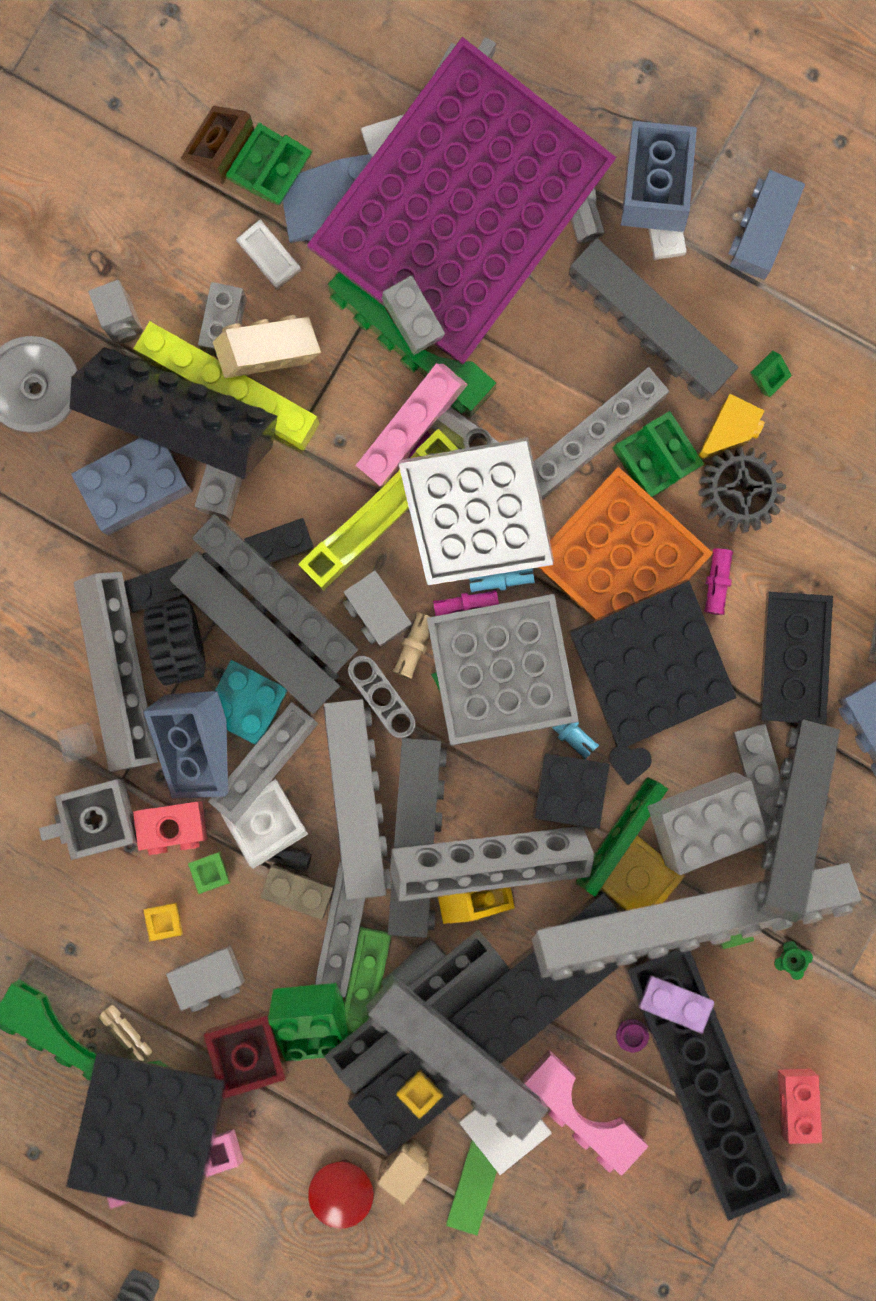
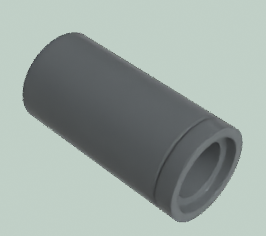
M429 937L384 978L381 983L384 986L393 975L405 986L409 987L447 955Z

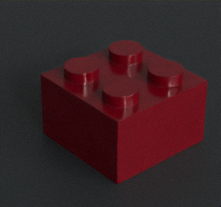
M269 1011L209 1028L203 1036L215 1078L227 1080L223 1099L286 1080L289 1071L268 1022Z

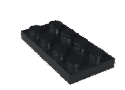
M770 591L766 593L759 720L799 723L804 719L822 725L826 724L833 596Z

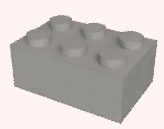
M736 772L648 806L664 864L679 875L768 840L752 781Z

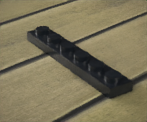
M304 518L244 538L271 565L314 549ZM190 558L124 581L126 596L132 613L143 611L149 605L168 602L185 596L170 579ZM222 566L218 568L226 577L230 575Z

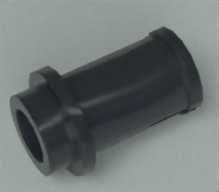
M287 847L268 859V861L294 868L295 873L299 874L300 871L306 872L308 870L312 854L308 853L306 848L298 850Z

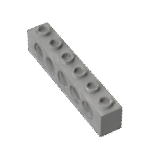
M650 367L645 369L534 461L541 500L551 494L666 398L670 391Z
M583 826L565 827L392 849L390 873L398 901L590 877L594 853Z

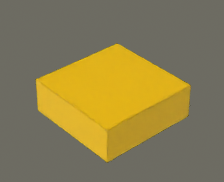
M177 902L143 910L149 942L183 935Z
M420 1069L396 1095L420 1119L443 1097V1092Z

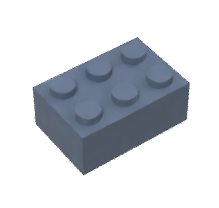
M633 121L628 146L620 226L677 232L685 231L690 212L697 127Z
M138 438L71 474L100 531L108 536L192 492L172 451L143 438Z

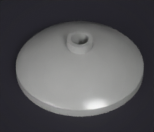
M25 336L13 339L0 347L1 423L20 432L35 433L57 426L71 413L72 410L69 409L71 376L78 370L71 356L60 345L43 337ZM37 384L41 385V391L38 394H32V387Z

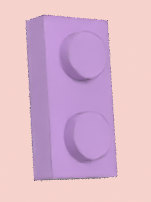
M650 975L639 1003V1008L703 1033L714 1001Z

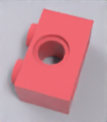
M202 801L133 811L138 850L148 849V855L168 852L167 846L180 844V850L199 848V841L208 839ZM169 819L174 820L179 827V832L174 838L168 837L163 830L165 822Z
M810 1068L778 1070L781 1136L788 1144L822 1143L819 1075Z

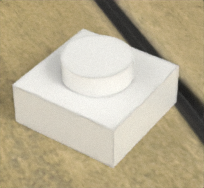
M648 229L654 260L686 254L683 232Z

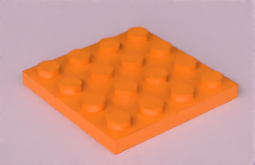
M617 467L550 540L554 557L553 565L537 568L595 620L683 580H689L713 552L623 470Z

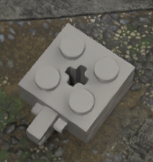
M116 779L55 796L59 815L54 816L56 824L39 828L42 841L60 837L61 844L67 843L71 860L137 842L134 816L124 779ZM96 813L103 817V821L99 822V824H93L91 818L95 817Z

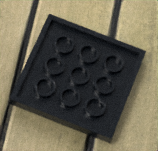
M687 579L568 631L614 742L619 749L624 746H630L737 698L690 581Z
M97 1052L66 1187L195 1218L198 1215L227 1080Z

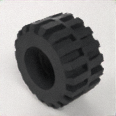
M186 598L146 606L143 618L145 638L150 660L159 681L163 686L203 678L206 669L204 647L198 621L190 602Z

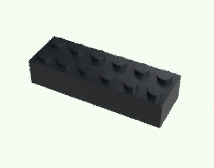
M102 348L71 376L69 409L244 480L273 447L277 415L269 413L260 407H254L236 400L230 395H224L211 390L202 384L178 377L172 372H166L153 367L144 361L123 355L117 350Z

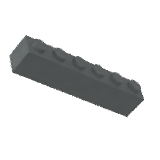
M598 238L571 264L568 274L571 276V283L579 291L584 292L586 290L594 297V304L602 312H610L617 318L618 326L629 335L633 333L641 340V347L649 355L654 356L656 354L664 361V368L676 378L680 376L688 383V390L698 399L703 397L708 402L739 368Z
M214 514L192 537L201 548L335 673L358 651V646L218 514Z
M196 551L173 575L170 581L306 709L314 714L340 687V683L337 681L340 675L335 673L326 664L321 666L315 661L313 657L316 654L302 641L297 644L289 636L292 632L278 619L274 622L265 614L268 609L255 597L252 599L248 598L242 592L244 587L231 575L226 577L218 569L221 565L207 552L203 555L201 552Z
M802 719L795 728H790L788 732L786 747H790L788 758H784L780 768V776L784 777L782 788H778L773 804L774 807L778 808L776 819L772 818L767 837L772 838L770 849L765 850L761 862V868L765 869L764 879L759 881L755 892V900L759 901L757 912L795 923L805 916L840 729Z
M402 738L394 849L434 844V833L441 832L442 813L436 812L437 799L443 800L445 780H438L439 767H446L447 748H441V741ZM392 880L388 935L427 938L428 930H434L436 910H429L430 897L398 901Z
M478 929L408 988L447 1020L509 967ZM367 1021L324 1057L338 1078L357 1095L404 1056L406 1052L394 1042L396 1037L388 1030L382 1033Z

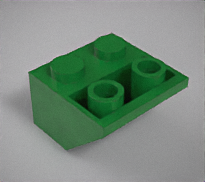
M337 983L273 989L268 1022L285 1061L325 1058V1055L348 1037L345 1004Z

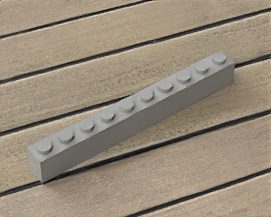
M849 863L813 871L806 913L800 919L803 920L804 924L820 921L823 919L822 915L833 913L835 918L848 915L853 912L852 908L862 900ZM758 883L537 930L532 938V943L542 978L552 976L553 980H561L572 976V971L584 969L585 973H592L604 969V964L616 962L617 966H623L637 961L636 957L648 955L649 959L659 958L667 955L670 949L680 948L681 952L690 951L698 948L701 942L711 941L712 945H717L731 940L730 936L742 934L743 938H748L762 933L761 929L772 927L773 931L783 930L791 927L792 922L757 912L759 901L755 900V892Z

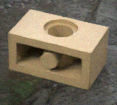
M415 1139L408 1140L389 1155L379 1167L377 1184L404 1205L429 1173V1156L426 1155L428 1150Z

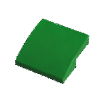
M259 122L227 172L226 178L254 195L280 206L313 152L286 134L283 137Z
M670 411L646 424L641 430L612 447L631 479L651 497L661 493L704 465Z

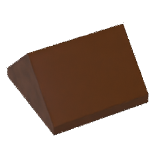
M213 105L181 156V159L223 184L226 180L227 172L254 131L251 115L247 111Z

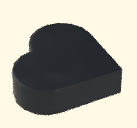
M617 746L611 750L609 762L626 785H629L648 770L652 763V757L644 748H634L631 750L626 746L622 748Z

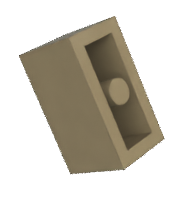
M274 864L270 868L260 898L322 920L326 914L335 885L301 873H295V871Z

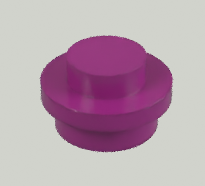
M628 1019L618 1026L616 1039L623 1050L631 1053L639 1052L647 1045L649 1032L641 1021Z

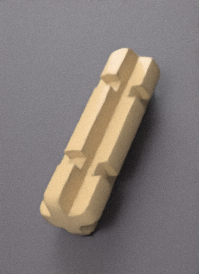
M113 1005L109 1006L100 1014V1020L106 1027L109 1025L112 1028L110 1030L111 1033L126 1050L130 1049L132 1052L130 1055L133 1059L144 1061L151 1055V1048L145 1041L142 1043L139 1040L141 1036L125 1018L122 1020L119 1010Z

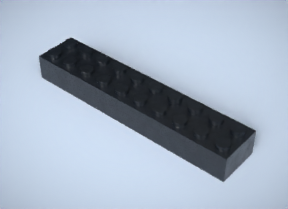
M599 891L595 897L590 898L557 926L619 913V911L606 895ZM532 946L508 965L509 968L447 1020L501 1064L620 966H617L616 962L604 964V969L592 973H585L584 969L572 971V976L561 980H553L552 976L542 978L535 950ZM413 1051L402 1056L357 1095L353 1092L347 1102L388 1156L464 1095V1093L460 1096L455 1094L445 1084L447 1079L439 1072L433 1075L427 1071L419 1062L422 1058ZM421 1069L443 1092V1097L419 1119L399 1099L396 1093Z

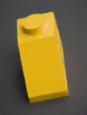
M729 394L724 400L698 454L700 458L706 459L723 453L726 449L732 450L738 446H744L751 438L757 439L765 424L764 421L760 420L765 410Z
M511 887L438 896L443 924L470 922L515 908Z

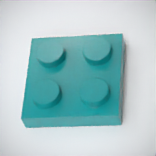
M230 660L215 689L218 692L226 717L227 730L255 745L268 731L288 693L282 685L233 660Z

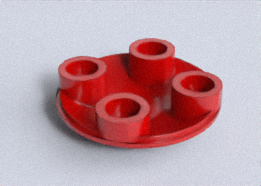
M347 1160L330 1163L321 1168L313 1177L308 1191L309 1205L316 1218L323 1224L337 1229L349 1228L360 1223L368 1215L374 1198L373 1186L368 1175L361 1168Z

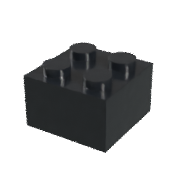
M542 754L533 818L600 829L610 764Z

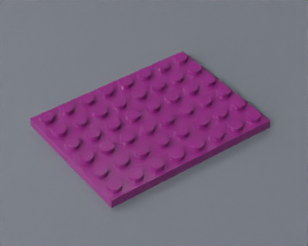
M461 37L309 241L307 248L383 306H385L381 299L383 292L412 276L445 332L443 338L434 343V345L463 365L617 157L464 37Z

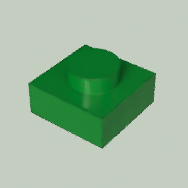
M773 350L750 372L761 393L768 397H771L792 376L781 354Z

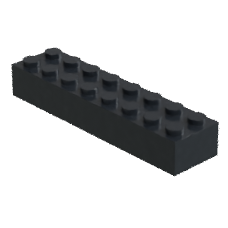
M680 948L670 949L665 956L649 959L647 955L631 964L623 965L638 1005L650 975L709 998L691 951L681 952ZM712 1007L703 1033L640 1008L720 1208L727 1220L730 1221L790 1196L714 1008Z

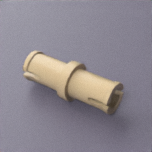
M419 612L416 614L408 637L404 638L401 643L404 647L392 671L399 676H406L405 678L410 680L413 678L412 675L421 654L426 653L427 647L425 644L430 635L427 618H430V616H423L424 614Z

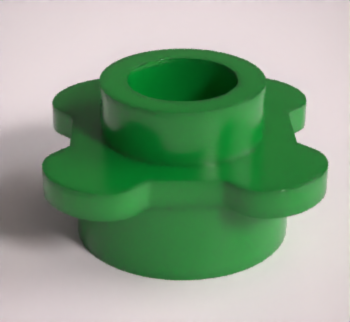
M787 941L783 944L784 950L780 957L774 960V966L779 971L785 970L790 973L791 978L799 980L803 978L809 963L812 962L813 955L808 950L803 951L799 949L795 942ZM795 957L796 962L791 963V958Z

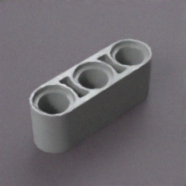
M367 656L354 658L348 667V674L368 704L393 736L398 738L410 736L414 732L416 721L408 707L371 658ZM363 662L369 663L372 666V675L366 680L357 679L355 676L356 666ZM385 688L391 693V701L388 705L380 707L374 703L373 695L378 689ZM399 714H404L410 719V727L404 733H398L392 727L393 718Z

